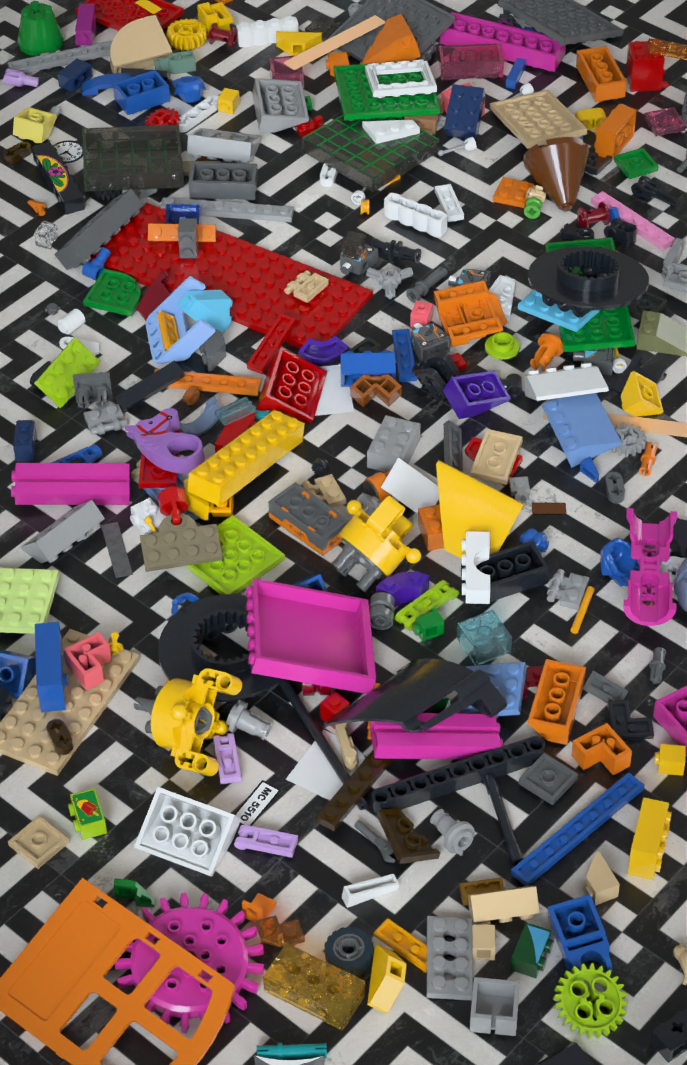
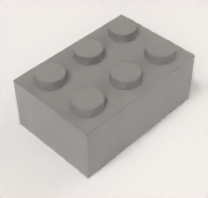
M385 415L367 451V468L387 472L393 468L398 457L409 464L420 441V423Z

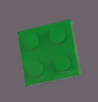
M644 148L614 156V162L628 179L658 171L659 166Z

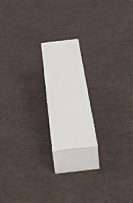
M390 874L344 886L342 899L348 908L398 890L399 883L395 875Z

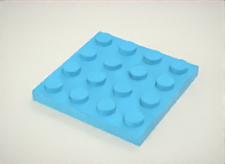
M535 289L518 303V310L575 332L581 329L600 311L592 310L584 317L579 318L573 314L572 310L567 312L561 311L557 304L547 306L542 300V294Z

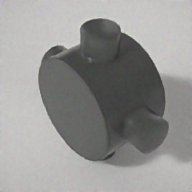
M50 303L45 308V312H48L49 315H56L58 310H60V306L57 307L55 303Z

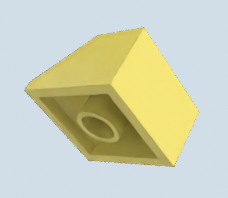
M27 107L14 117L13 135L19 136L20 139H29L35 143H43L49 138L57 115Z

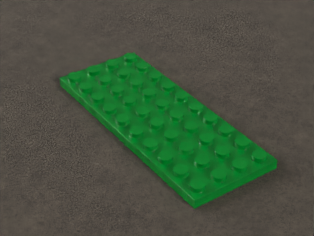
M613 237L545 243L546 253L567 247H597L615 251ZM581 267L569 268V273L584 277L580 269ZM627 305L615 309L600 310L577 332L559 326L563 352L635 346V338Z

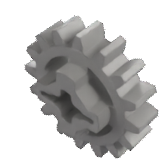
M626 423L623 426L617 424L615 430L622 444L613 448L612 453L619 452L618 456L625 454L626 457L629 454L636 456V452L642 453V449H645L647 437L644 436L645 432L640 431V427L634 428V424L627 426Z

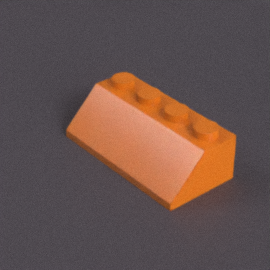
M546 659L528 718V724L547 741L568 744L585 683L586 667Z

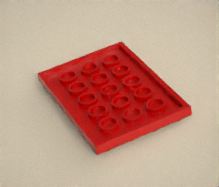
M87 0L83 3L95 4L96 23L117 31L134 20L156 15L162 30H164L184 14V8L164 0H148L162 9L155 14L135 3L139 0ZM77 7V8L75 9L77 15H78V9H79V7Z

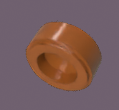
M190 387L184 393L183 401L188 405H193L199 399L200 391L195 387Z

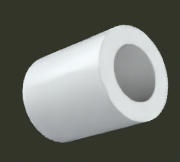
M73 309L58 321V328L62 333L71 334L85 323V317L80 310Z

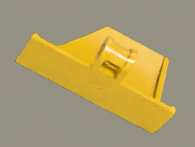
M438 460L436 469L444 550L462 559V554H465V551H462V539H466V532H489V555L499 552L524 504Z

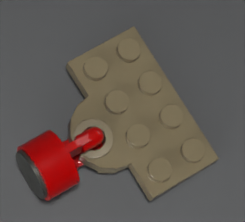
M180 487L163 489L158 494L160 513L167 517L162 520L158 533L140 535L145 571L149 572L222 561L223 556L217 525L211 524L197 527L195 521L190 516L183 514L188 510L185 490Z

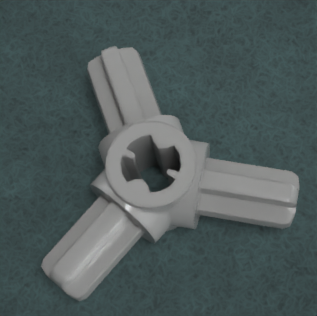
M411 267L400 271L387 268L382 272L368 268L366 276L378 280L385 290V297L392 299V297H395V290L401 284V280L413 276V271Z

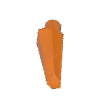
M34 200L27 202L40 216L45 215L44 210L46 206L44 203Z

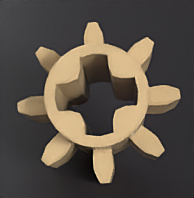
M534 185L533 188L529 187L526 199L535 197L543 204L546 198V192H543L544 187Z

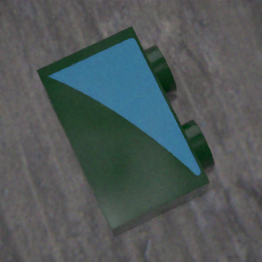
M526 922L511 958V971L536 979L539 971H544L547 958H545L546 953H551L554 940H551L552 930Z

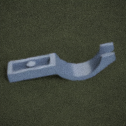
M212 397L206 402L203 413L196 420L187 424L180 423V428L177 431L200 436L214 426L226 408L223 404L218 406L216 404V397Z

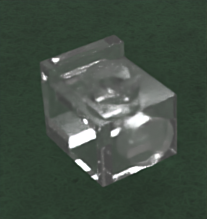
M47 221L41 223L34 232L36 246L49 250L52 249V243L56 241L58 236L56 224Z

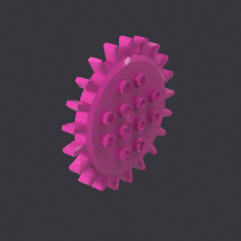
M181 893V907L170 909L169 902L163 897L160 898V907L163 913L155 917L146 907L141 909L143 919L153 928L216 972L219 969H224L225 972L219 974L236 986L231 1002L243 1011L247 1008V1001L239 995L241 989H245L257 994L259 990L258 983L246 979L247 973L264 974V964L248 962V957L263 955L264 951L263 944L246 945L245 941L257 936V928L253 926L242 932L238 929V926L245 920V913L242 910L232 919H228L224 916L228 910V901L224 899L216 911L208 909V894L205 893L200 898L199 907L188 906L189 899L187 894ZM177 926L178 929L172 930L171 927ZM209 926L210 929L204 930L203 927ZM151 933L147 938L154 945L156 940H160ZM135 939V942H132L125 950V952L131 953V958H119L115 963V969H131L132 973L117 979L118 988L121 989L131 985L137 987L160 958V954L141 940ZM188 940L194 941L192 944L186 943ZM220 940H224V941H225L224 944H219L218 942H219ZM207 954L209 955V957L207 959H203L202 955ZM176 967L153 994L145 1008L151 1013L155 1009L163 1013L160 1019L168 1025L171 1016L181 1018L182 1033H187L190 1018L200 1017L202 1021L211 999L212 991L209 988H202V983ZM204 970L199 976L206 982H209V980L212 978V976ZM171 983L176 985L174 988L168 987ZM229 1011L224 1020L226 1024L230 1022Z

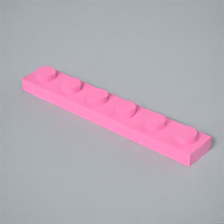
M602 191L591 198V204L597 208L600 202H604L608 208L617 207L622 221L636 225L637 234L662 251L673 245L674 237Z

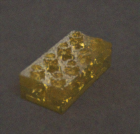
M288 943L284 945L263 976L264 992L340 1030L344 1029L365 997L364 980Z

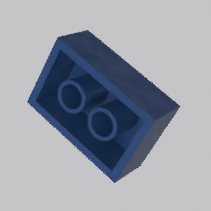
M452 84L444 125L445 136L464 139L473 137L477 140L485 100L484 88Z

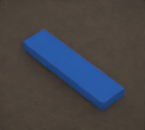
M392 330L399 382L417 381V377L412 371L415 362L410 330Z

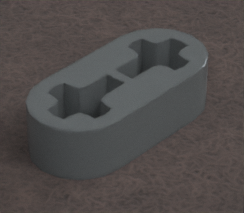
M618 472L607 473L605 488L608 500L616 504L623 502L625 488L621 474Z

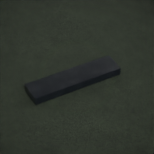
M174 360L118 394L114 399L125 413L183 378L185 374Z

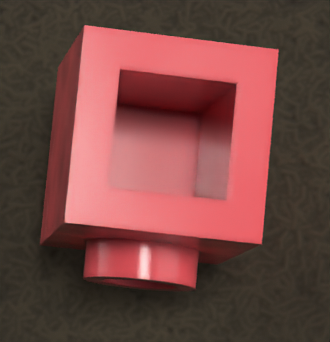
M416 300L411 312L410 327H413L416 323H421L422 326L430 324L433 317V303Z

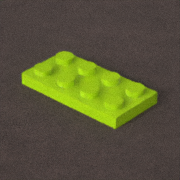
M74 337L34 384L61 408L75 393L73 374L92 373L101 361Z

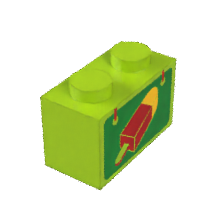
M95 788L70 794L71 803L68 804L70 816L75 815L76 820H73L76 833L80 832L82 840L107 834L104 815Z

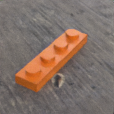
M148 224V241L179 242V224ZM197 224L198 242H216V225Z

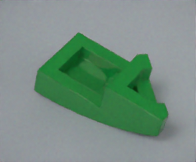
M114 879L115 898L135 899L136 906L155 907V899L137 882L126 879Z

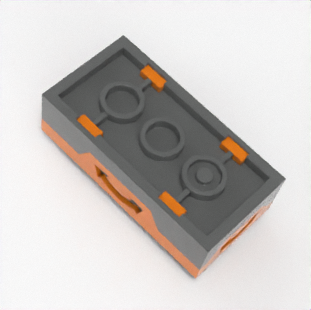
M297 482L268 501L269 517L320 555L324 556L342 542L338 533L350 520Z

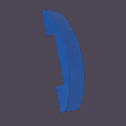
M106 74L94 77L82 83V95H98V89L113 88V83L134 76L128 74Z

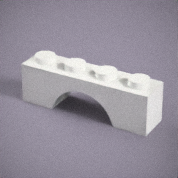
M466 532V539H462V551H465V554H462V566H465V568H462V580H465V583H462V595H466V603L490 604V575L484 574L476 568L479 563L489 560V532Z

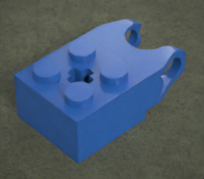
M585 895L549 906L548 921L565 965L570 972L574 966L580 971V966L590 960L597 961L606 972L609 970L612 972L609 942L591 895Z

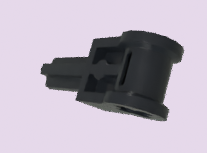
M641 176L638 182L631 186L632 193L637 197H643L650 201L656 198L673 207L679 201L676 197L661 191V185L651 181L647 176Z

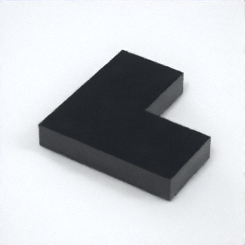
M628 700L607 702L610 727L623 741L654 738L651 717L631 718Z

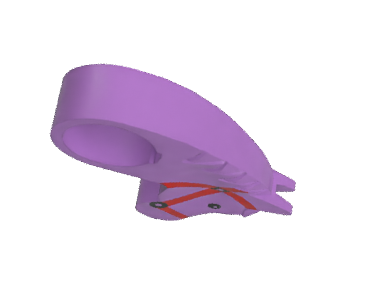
M173 408L164 409L151 419L139 420L136 425L125 426V430L128 431L126 435L134 439L141 453L150 462L163 470L174 473H189L205 461L202 442L197 436L174 433L180 428L178 411ZM184 450L195 451L187 457L174 456Z

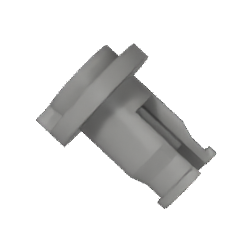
M238 700L237 704L231 709L226 724L229 725L228 731L235 733L237 729H240L251 735L259 736L264 740L268 736L273 722H268L261 716L248 711V703Z
M443 809L437 810L432 815L430 823L434 824L437 830L444 836V847L450 853H457L462 856L463 851L473 841L475 833L473 826L466 821L456 822Z

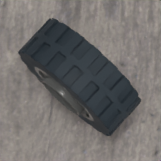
M348 926L346 928L342 927L337 931L335 930L331 936H328L327 942L324 945L326 964L331 972L343 978H355L356 976H362L363 973L370 970L373 964L374 945L370 935L368 936L365 930Z

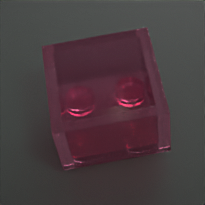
M294 56L269 58L271 79L301 81L304 89L302 66L293 70L283 63Z

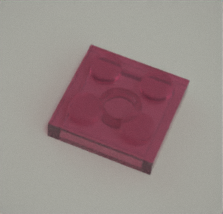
M675 107L644 113V119L655 136L686 131V124Z

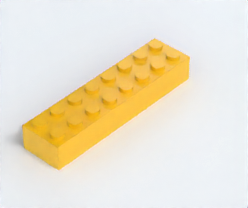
M273 410L189 472L188 492L220 506L302 443L305 423L282 414L280 411Z

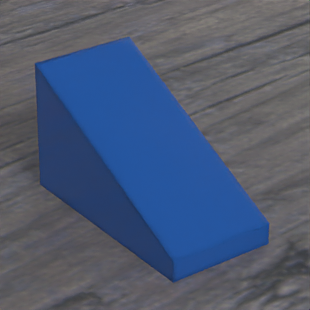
M588 457L580 463V472L595 483H598L599 473L591 457Z

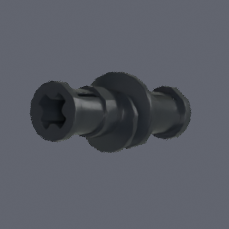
M373 238L370 246L378 249V253L388 256L389 260L393 262L400 258L418 264L421 259V249H411L403 246L402 241L397 243L396 240L382 242Z

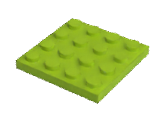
M232 515L217 526L223 560L184 567L220 595L238 594L247 588L248 585H251L253 578H261L283 562L285 554Z

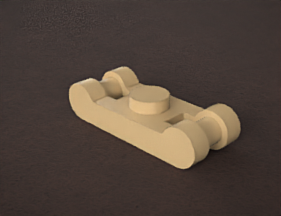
M347 723L335 725L336 738L345 768L348 771H354L357 769V753L353 749L351 736L347 737Z

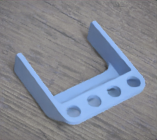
M189 276L146 320L152 360L156 364L170 363L174 360L176 362L184 361L190 358L191 354L216 332L213 326L202 320L196 322L188 330L184 311L177 305L187 291L205 289V284L192 276ZM160 310L175 317L179 340L168 350L164 349L157 314Z

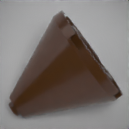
M559 137L546 140L547 145L538 147V144H536L523 156L525 169L539 186L544 187L543 191L546 192L558 209L564 212L572 210L575 206L589 156L588 144H583L582 139L575 137Z

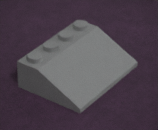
M255 78L252 95L259 132L275 133L309 121L301 81Z
M199 128L188 134L187 154H191L194 158L207 156V159L210 160L222 158L225 162L238 160L239 163H248L254 159L262 136Z

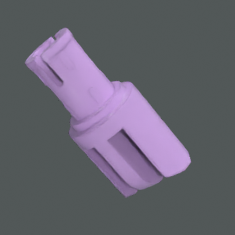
M6 69L3 83L18 87L24 85L38 87L39 77L28 76L23 71Z

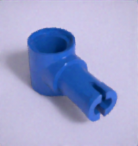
M102 247L95 259L84 264L82 275L96 281L103 271L104 263L111 252Z

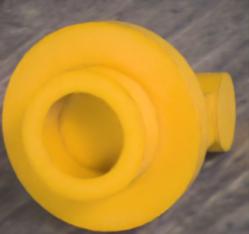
M117 632L111 633L108 640L111 655H116L123 650V645L117 643L119 637Z

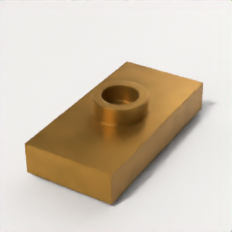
M502 877L459 883L463 906L469 905L468 894L505 889Z

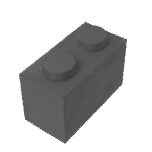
M179 218L178 241L180 258H197L199 246L197 219Z

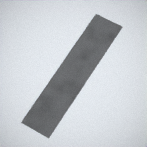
M118 522L101 525L115 577L120 578L133 575Z

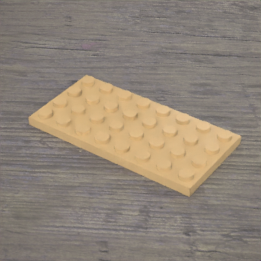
M69 629L62 639L64 674H68L69 684L65 686L66 710L41 713L35 675L11 710L0 722V753L58 776L139 662V654L123 649L118 654L111 655V661L101 665L104 682L86 691L66 666L64 649L90 636ZM60 719L65 723L72 737L73 750L71 753L60 755L55 751L46 728L51 720ZM54 728L57 734L60 733L57 728ZM63 740L60 741V744H62L63 746H65Z

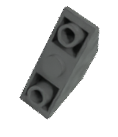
M217 329L199 347L200 353H204L202 354L203 365H207L208 372L212 371L226 357L223 333Z

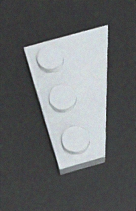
M414 120L362 122L363 129L376 144L420 133V127Z
M499 275L489 289V292L498 296L506 319L510 321L515 279Z

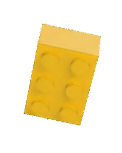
M643 797L631 847L628 875L654 880L655 872L660 873L672 812H668L669 803Z

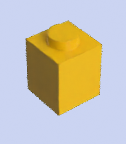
M224 88L218 97V112L234 114L240 104L239 91Z
M660 744L659 752H655L654 765H658V773L683 775L686 746Z

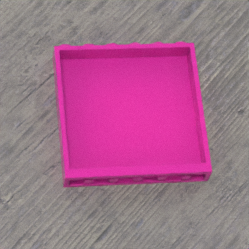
M253 578L251 586L248 585L246 589V597H248L246 610L249 611L247 615V623L249 624L247 637H250L247 649L250 651L248 664H251V673L365 694L372 691L376 682V672L367 599Z

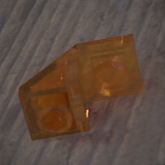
M275 915L255 921L261 942L282 948L305 942L298 919L279 924Z

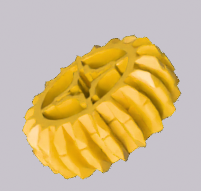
M186 18L185 20L180 19V21L171 23L168 26L166 36L171 47H175L176 50L188 51L204 46L208 33L203 22L193 20V18L190 20Z

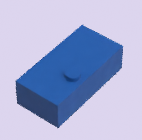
M59 622L35 624L36 685L41 713L66 710L65 686L69 684L68 674H64L63 644Z

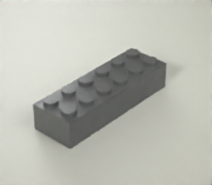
M129 189L107 204L54 255L66 270L72 267L76 269L82 263L85 264L91 259L90 255L92 253L93 255L101 249L100 246L102 244L105 245L111 240V235L117 234L121 230V226H125L131 221L129 219L131 216L134 217L140 212L139 208L143 203L132 189Z

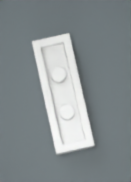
M451 184L435 186V194L443 212L447 214V221L463 220L464 213Z

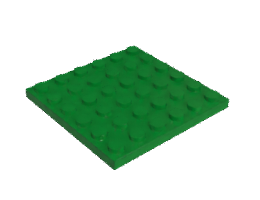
M367 64L333 66L344 120L354 121L358 119L370 120L373 118L386 119L388 117L401 118L404 116L417 117L419 115L433 116L440 114V107L435 92L431 94H405L398 97H374L365 73V66ZM421 71L376 75L379 84L384 85L424 81Z

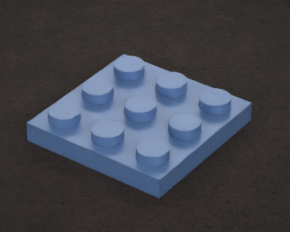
M525 662L466 666V668L472 671H484L489 676L490 682L505 698L507 707L495 716L520 715L527 670ZM472 705L459 711V714H480Z

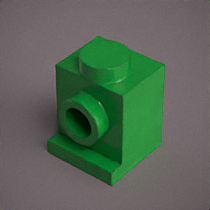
M434 607L431 608L430 613L415 618L412 630L424 642L444 634V620Z

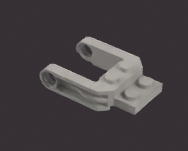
M676 238L663 261L664 266L661 275L664 278L663 286L687 292V265L678 263L685 247L684 239Z

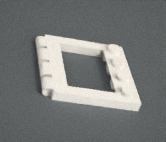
M423 59L412 60V62H384L381 65L379 63H371L365 66V73L374 97H398L405 94L416 95L417 93L431 94L432 92H437V85L428 62ZM421 71L424 81L384 85L379 84L376 75Z

